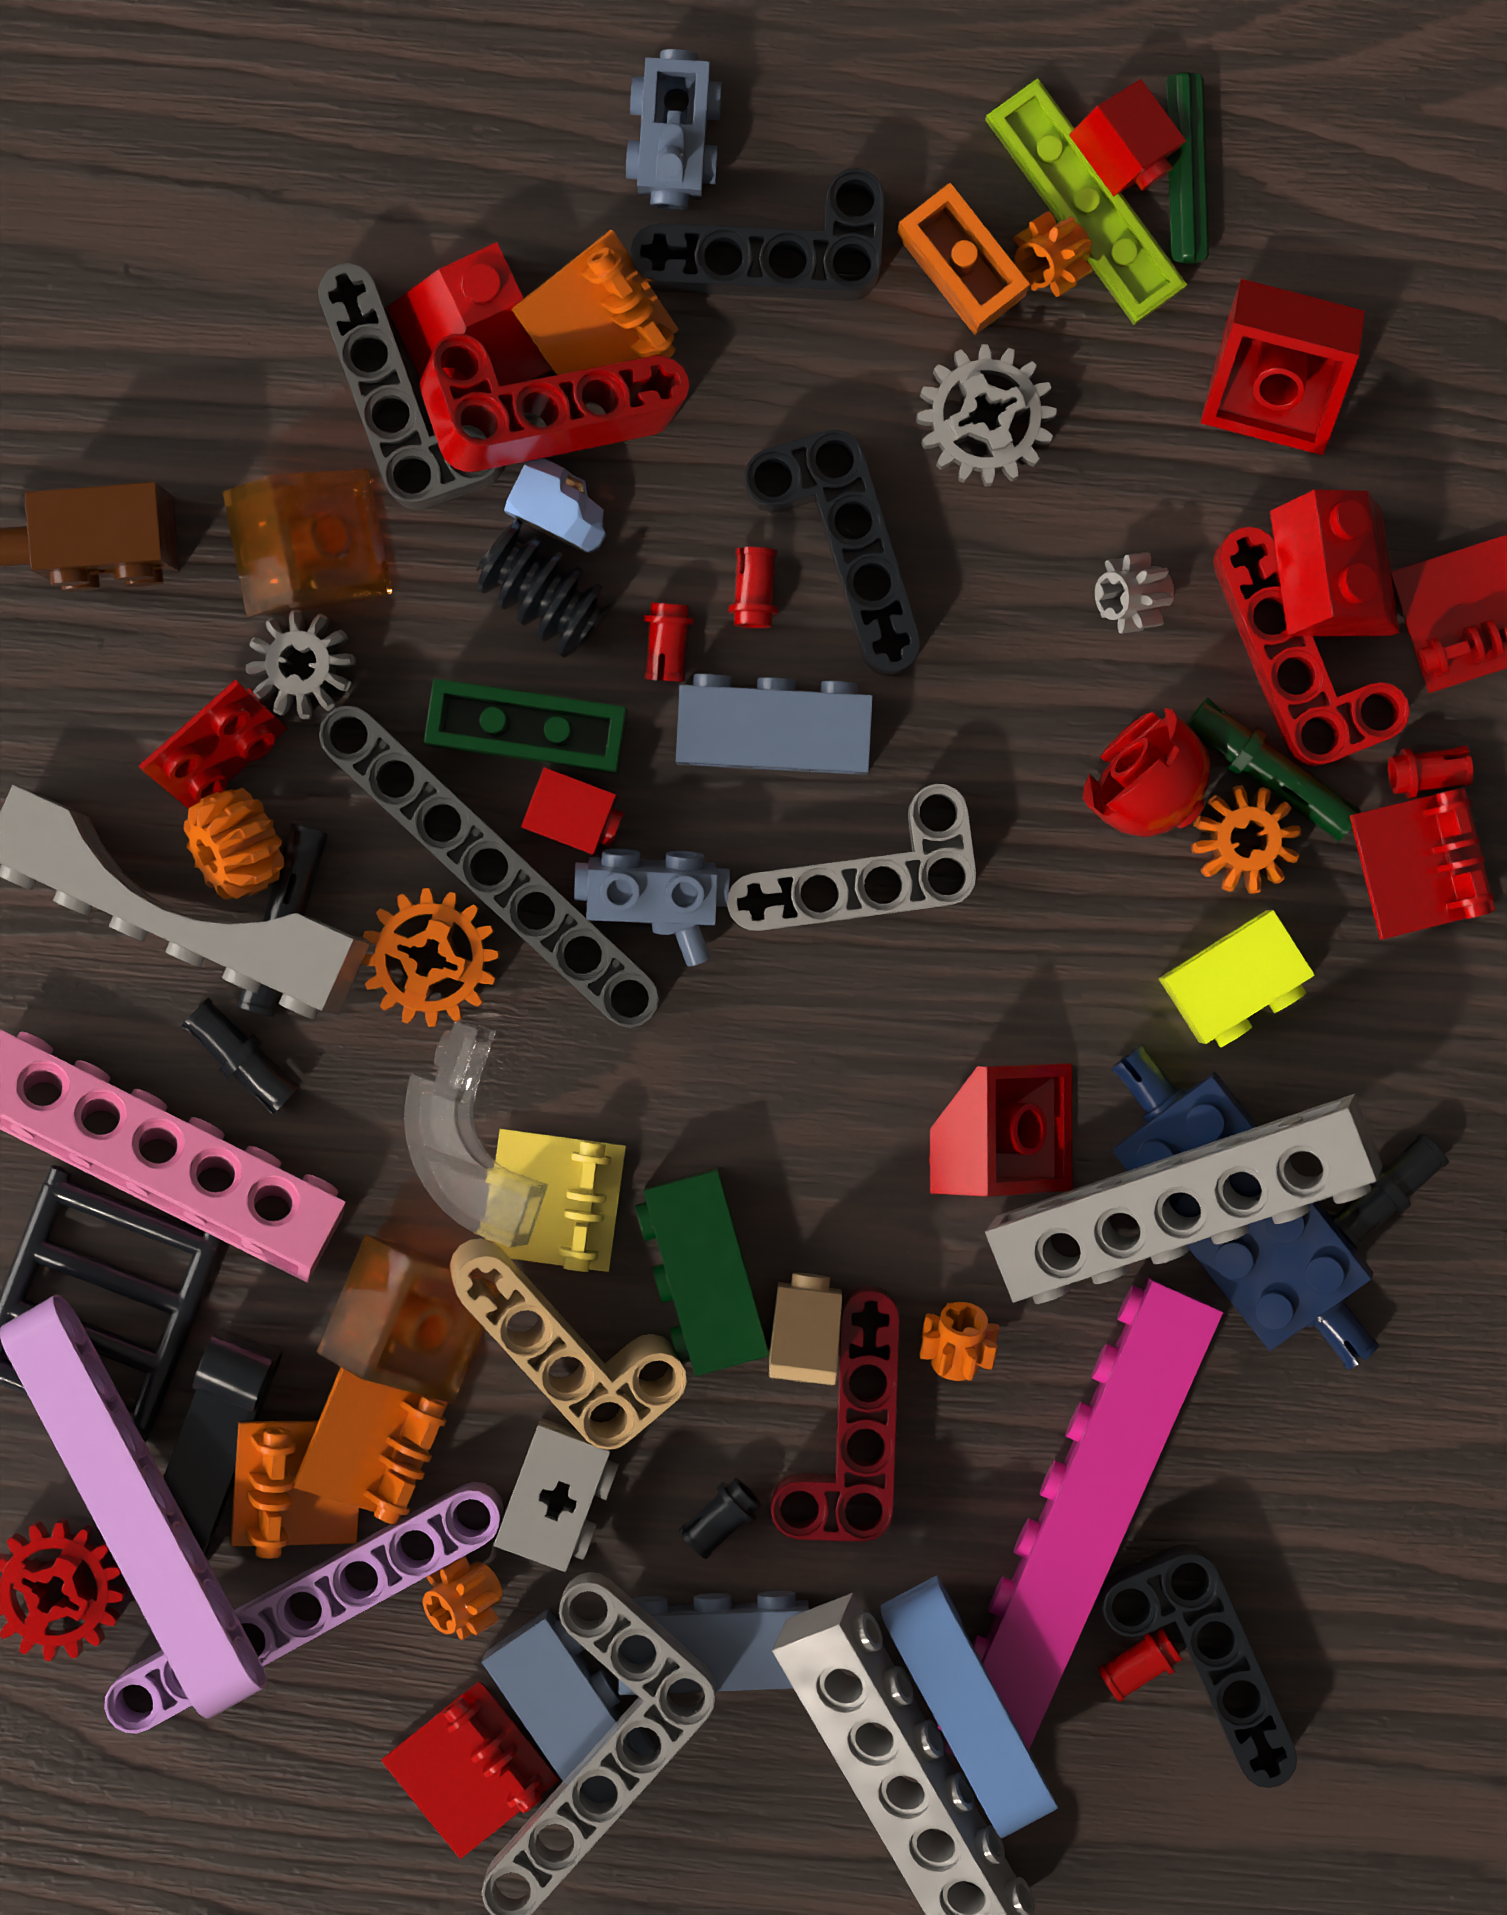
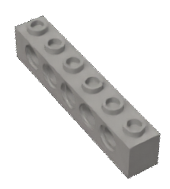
M1352 1094L997 1215L986 1229L985 1234L1012 1302L1032 1297L1035 1304H1041L1070 1291L1069 1284L1089 1277L1092 1278L1094 1284H1101L1119 1278L1129 1272L1128 1264L1151 1257L1153 1264H1162L1179 1258L1189 1251L1187 1244L1211 1237L1213 1244L1232 1241L1250 1231L1248 1224L1268 1217H1272L1274 1224L1292 1221L1307 1214L1311 1210L1310 1203L1333 1196L1337 1204L1360 1198L1372 1190L1370 1183L1377 1181L1383 1165L1356 1095ZM1298 1151H1308L1315 1154L1323 1165V1172L1312 1177L1299 1174L1291 1165L1290 1155ZM1236 1172L1252 1174L1260 1182L1262 1193L1254 1197H1245L1238 1194L1232 1188L1229 1176ZM1178 1192L1192 1195L1200 1205L1201 1214L1194 1217L1179 1215L1173 1210L1169 1196ZM1115 1213L1129 1214L1138 1222L1140 1235L1125 1237L1118 1234L1111 1225L1110 1215ZM1065 1233L1072 1236L1078 1242L1081 1254L1075 1257L1061 1255L1053 1247L1051 1235Z
M853 1593L787 1618L772 1652L926 1915H1032L1035 1910V1903L1030 1887L1023 1878H1017L1005 1858L1001 1838L992 1825H986L974 1804V1794L969 1781L962 1773H956L946 1756L943 1739L938 1727L932 1720L925 1719L913 1698V1688L908 1675L900 1666L895 1667L885 1650L881 1630L875 1618L868 1612L864 1613ZM840 1669L850 1670L858 1677L848 1676ZM871 1722L879 1723L885 1726L888 1730L879 1729L876 1726H874ZM903 1776L912 1777V1778H914L915 1780H917L918 1783H917V1782H911V1781L905 1779ZM934 1829H940L949 1835L941 1834ZM964 1881L974 1883V1884L977 1885V1886L969 1885V1884L965 1883Z

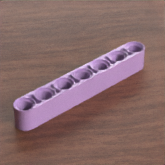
M55 1294L0 1327V1340L192 1706L202 1717L210 1719L265 1688L267 1685L266 1675L259 1657L74 1309L62 1296Z
M470 1482L461 1485L408 1514V1516L401 1518L397 1525L390 1524L235 1609L234 1612L241 1624L252 1623L258 1626L264 1633L266 1639L265 1648L256 1651L262 1666L267 1665L485 1545L495 1536L503 1519L504 1505L501 1496L493 1487L482 1482ZM468 1499H475L484 1503L490 1512V1523L478 1530L463 1526L456 1514L457 1505ZM411 1530H419L428 1534L434 1544V1554L424 1560H414L408 1557L402 1549L401 1536ZM355 1561H364L370 1564L376 1570L378 1585L367 1591L355 1589L347 1581L345 1575L346 1566ZM298 1592H308L314 1595L321 1604V1617L313 1621H303L297 1618L291 1610L290 1597ZM163 1650L128 1668L119 1676L105 1696L104 1709L108 1720L115 1728L125 1733H140L192 1706L181 1687ZM140 1685L146 1688L152 1696L153 1709L145 1713L131 1710L124 1701V1687Z

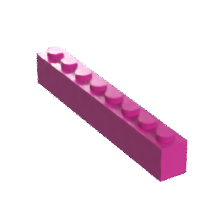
M1146 1276L1141 1288L1132 1285L1123 1300L1117 1320L1125 1323V1326L1116 1346L1114 1347L1106 1343L1100 1352L1091 1378L1099 1381V1384L1090 1404L1079 1402L1071 1417L1065 1437L1074 1441L1064 1463L1054 1460L1044 1478L1039 1495L1047 1498L1038 1522L1028 1518L1020 1532L1014 1548V1554L1022 1558L1012 1580L1002 1577L993 1593L988 1612L996 1616L987 1637L984 1638L976 1635L972 1641L974 1649L1028 1749L1032 1745L1223 1314L1216 1306ZM943 1734L944 1752L955 1756Z

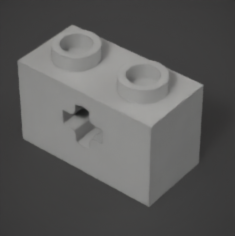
M541 1418L493 1546L566 1572L572 1556L584 1560L597 1525L585 1520L594 1496L606 1500L619 1466L618 1463L607 1460L611 1449L596 1448L577 1430ZM558 1481L570 1485L568 1497L577 1501L576 1504L566 1502L561 1512L549 1508L551 1497L542 1492L543 1489L553 1491Z

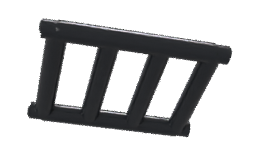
M51 1165L39 1191L0 1293V1327L38 1305L26 1300V1296L39 1264L168 1313L169 1317L156 1349L81 1321L98 1355L147 1373L134 1408L126 1406L146 1444L220 1256L224 1241L205 1231L195 1229L70 1180L72 1173L66 1171L61 1166ZM61 1206L70 1207L192 1254L179 1290L48 1240ZM0 1340V1385L28 1396L12 1363L3 1359L5 1350Z

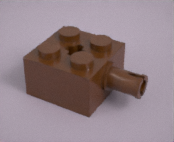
M156 482L24 492L27 526L0 528V567L30 564L31 571L49 579L51 586H61V590L64 592L100 589L99 578L115 577L116 581H125V586L129 587L160 585L164 583L163 573L180 572L174 496Z

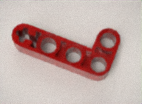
M450 334L443 337L435 345L420 381L421 394L440 451L450 465L464 472H478L658 434L671 424L687 397L690 387L688 375L684 368L675 360L665 356H649L499 387L485 347L477 339L466 334ZM443 368L457 369L464 374L467 380L453 379L444 372ZM583 401L597 403L606 414L592 412L585 406ZM523 413H532L539 416L545 422L546 427H538L531 424L525 419ZM471 425L480 429L487 439H476L469 436L462 426Z
M1254 527L1239 528L1228 535L1215 550L1213 560L1215 573L1284 746L1291 758L1305 766L1324 765L1391 739L1399 734L1408 723L1410 713L1408 700L1400 689L1392 684L1379 682L1337 697L1313 636H1287L1286 622L1282 631L1276 635L1265 634L1257 628L1254 623L1253 614L1259 602H1273L1284 613L1275 543L1269 534L1262 529ZM1238 543L1242 544L1245 551L1256 549L1260 555V560L1252 566V572L1257 584L1268 577L1273 584V587L1262 588L1248 599L1244 598L1241 590H1245L1254 584L1250 573L1245 566L1234 568L1231 563V557L1239 551ZM1283 661H1297L1306 669L1309 680L1302 694H1289L1279 685L1277 673ZM1368 696L1381 697L1390 707V722L1381 731L1371 729L1362 720L1361 707ZM1310 719L1321 720L1331 730V746L1324 754H1314L1307 750L1302 743V728Z

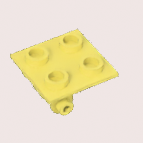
M500 1129L485 1239L501 1247L510 1259L560 1265L564 1269L588 1272L590 1269L609 1272L626 1146Z

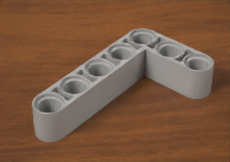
M588 1572L580 1574L568 1583L560 1602L559 1616L561 1624L568 1634L639 1697L493 1859L487 1869L482 1889L484 1906L491 1915H531L707 1720L714 1707L716 1684L709 1668L611 1579L600 1573ZM585 1591L596 1592L606 1601L608 1611L599 1620H583L573 1611V1598ZM633 1635L645 1636L655 1645L656 1654L647 1663H631L621 1654L620 1644L622 1641ZM683 1678L692 1679L700 1684L705 1695L695 1706L682 1707L674 1703L669 1697L668 1689L671 1684ZM638 1727L650 1728L659 1736L661 1745L652 1754H636L626 1745L625 1737L627 1733ZM592 1776H605L613 1781L618 1793L608 1802H593L584 1794L582 1789L583 1782ZM551 1824L563 1825L572 1833L574 1842L565 1850H551L541 1842L539 1837L540 1830ZM505 1873H518L525 1877L531 1890L524 1897L517 1899L508 1898L498 1890L496 1879Z

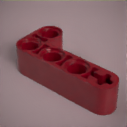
M858 1287L848 1294L841 1308L835 1474L798 1473L788 1475L780 1480L773 1490L771 1497L772 1520L777 1529L787 1537L799 1540L864 1542L880 1537L891 1525L894 1499L899 1315L896 1304L890 1294L879 1287ZM865 1301H875L878 1311L888 1314L886 1321L876 1322L874 1335L876 1348L888 1345V1352L886 1354L871 1349L857 1350L849 1353V1345L851 1343L863 1347L864 1332L862 1324L858 1320H851L853 1313L863 1312ZM870 1364L877 1366L886 1376L885 1385L882 1390L876 1395L869 1397L860 1396L855 1393L849 1385L850 1376L853 1371L861 1365ZM860 1429L875 1430L884 1440L880 1453L869 1460L857 1459L851 1455L847 1449V1444L852 1434ZM801 1490L814 1496L818 1507L811 1518L798 1522L785 1516L781 1509V1504L788 1494ZM868 1493L879 1499L882 1506L876 1519L869 1523L861 1524L854 1522L847 1516L845 1512L846 1504L856 1494Z

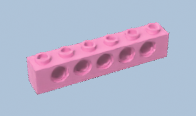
M0 1030V1130L307 1283L309 1282L344 1213L346 1202L337 1198L339 1192L333 1185L309 1174H305L301 1180L279 1169L282 1163L272 1154L254 1146H248L243 1151L223 1141L224 1133L202 1119L191 1117L187 1123L165 1112L167 1105L146 1091L133 1089L132 1093L129 1094L109 1084V1075L88 1062L77 1060L73 1066L51 1055L53 1048L32 1034L19 1032L18 1036L15 1037ZM38 1083H51L61 1091L59 1099L47 1106L35 1105L26 1098L27 1091ZM106 1111L113 1114L119 1123L110 1133L97 1135L89 1132L84 1127L83 1121L93 1112ZM154 1139H162L169 1142L175 1148L176 1153L169 1161L156 1164L147 1161L141 1155L140 1150L145 1143ZM221 1168L230 1174L233 1183L224 1191L210 1192L199 1184L197 1178L206 1169ZM276 1196L288 1204L290 1213L281 1220L268 1221L258 1215L254 1206L264 1197Z

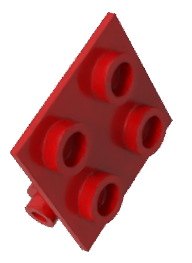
M1507 535L1391 571L1395 592L1428 694L1507 669Z
M235 679L145 759L139 767L189 809L200 803V800L215 792L222 793L227 783L251 761H256L265 756L273 747L275 740L288 728L266 708L267 705L263 700L256 697L252 688L246 689Z
M1465 787L1349 815L1380 940L1462 919L1490 914L1495 911L1493 903L1495 897L1494 893H1491L1484 866L1485 857L1481 854L1479 846L1481 841L1480 837H1477L1470 809L1472 804L1471 800L1467 797Z
M481 1680L476 1682L381 1759V1762L459 1859L463 1858L521 1811L524 1814L532 1809L543 1798L541 1794L559 1781V1777Z

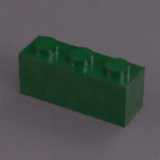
M433 678L424 743L433 747L619 774L628 710L623 706Z
M711 1168L645 1187L643 1193L646 1202L636 1204L635 1208L645 1242L657 1239L663 1263L652 1266L662 1303L672 1300L675 1303L680 1325L670 1327V1333L676 1355L681 1363L691 1362L696 1377L768 1357L769 1347L719 1168Z

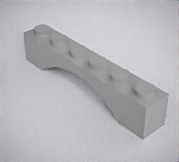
M12 785L1 809V878L33 890L36 881L57 890L53 898L54 902L87 916L92 906L113 915L109 927L141 941H145L148 932L169 941L165 950L166 953L192 965L201 967L205 958L226 967L222 976L224 980L246 990L258 993L261 984L283 993L279 1004L311 1019H315L318 1010L339 1014L370 945L369 943L317 919L297 913L266 922L242 924L206 922L185 916L149 896L121 870L102 844L89 816L39 793Z

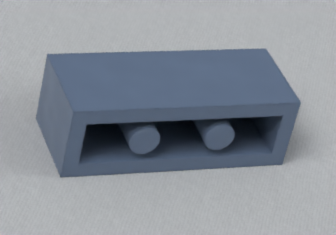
M694 674L693 685H680L675 762L677 765L867 775L869 770L873 695H860V684L854 682L822 681L821 692L795 691L796 680L758 678L757 689L731 688L732 676Z
M761 1592L757 1594V1602L732 1603V1595L726 1593L699 1594L693 1597L694 1605H668V1597L651 1595L632 1598L709 1668L714 1676L715 1691L793 1688L772 1649L786 1619L809 1610L808 1600L796 1601L795 1592ZM642 1635L629 1636L620 1644L621 1654L626 1660L634 1664L647 1663L656 1654L655 1645L650 1639ZM687 1678L675 1681L668 1689V1693L704 1692L698 1682ZM619 1679V1695H634L635 1693Z
M548 1608L486 1650L482 1664L561 1780L564 1781L620 1719L622 1715L616 1708V1705L622 1702V1698L611 1679L602 1669L593 1674L580 1655V1652L585 1650V1648L568 1634L562 1626L561 1620L557 1621ZM643 1727L632 1729L625 1737L626 1745L636 1754L648 1755L657 1750ZM592 1776L582 1784L584 1794L593 1802H608L618 1793L613 1781L605 1776Z

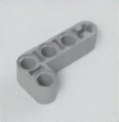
M933 784L924 787L913 797L908 808L912 852L752 873L741 877L732 885L728 893L727 907L730 916L739 926L747 930L764 931L949 906L962 902L971 894L976 882V868L968 809L963 796L956 789L946 784ZM942 796L953 804L955 820L949 829L936 832L926 828L919 816L920 807L926 798ZM942 858L957 862L964 874L961 888L952 895H941L935 892L928 881V871L931 865ZM887 867L898 875L901 888L897 898L891 903L878 904L867 896L864 884L867 874L872 869ZM816 875L831 879L838 891L835 905L829 911L823 913L809 910L801 899V888L804 882ZM779 879H793L791 901L798 915L797 917L784 919L782 917L784 905L766 908L764 912L765 919L761 921H752L749 911H739L737 901L747 896L749 885L760 884L762 893L770 895L782 893L778 883Z

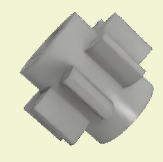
M1149 552L1127 554L1124 558L1107 560L1105 562L1107 572L1098 579L1095 586V601L1102 618L1118 619V632L1121 634L1162 626L1164 621L1161 613L1168 610L1174 601V586L1168 574V569L1151 566V555Z

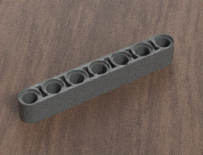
M352 706L335 708L326 715L321 723L319 732L321 747L326 754L597 1009L615 1024L628 1028L643 1025L654 1016L660 1001L658 986L654 980L591 920H586V916L376 718L362 709ZM359 719L366 726L368 733L367 742L358 752L345 754L336 745V730L345 720ZM393 763H406L413 770L414 785L405 796L392 798L382 788V774ZM445 805L452 806L460 814V831L450 841L439 842L429 833L427 826L428 818L436 808ZM496 849L506 857L508 872L504 880L497 885L486 886L479 882L475 876L474 863L478 855L483 851ZM537 892L549 896L555 907V915L552 922L547 927L539 930L531 929L525 925L520 915V908L524 899L530 894ZM581 936H588L596 940L602 951V958L598 967L586 974L572 969L566 957L567 948L571 941ZM625 980L638 981L643 984L648 992V1006L639 1016H624L614 1006L613 992L617 985Z

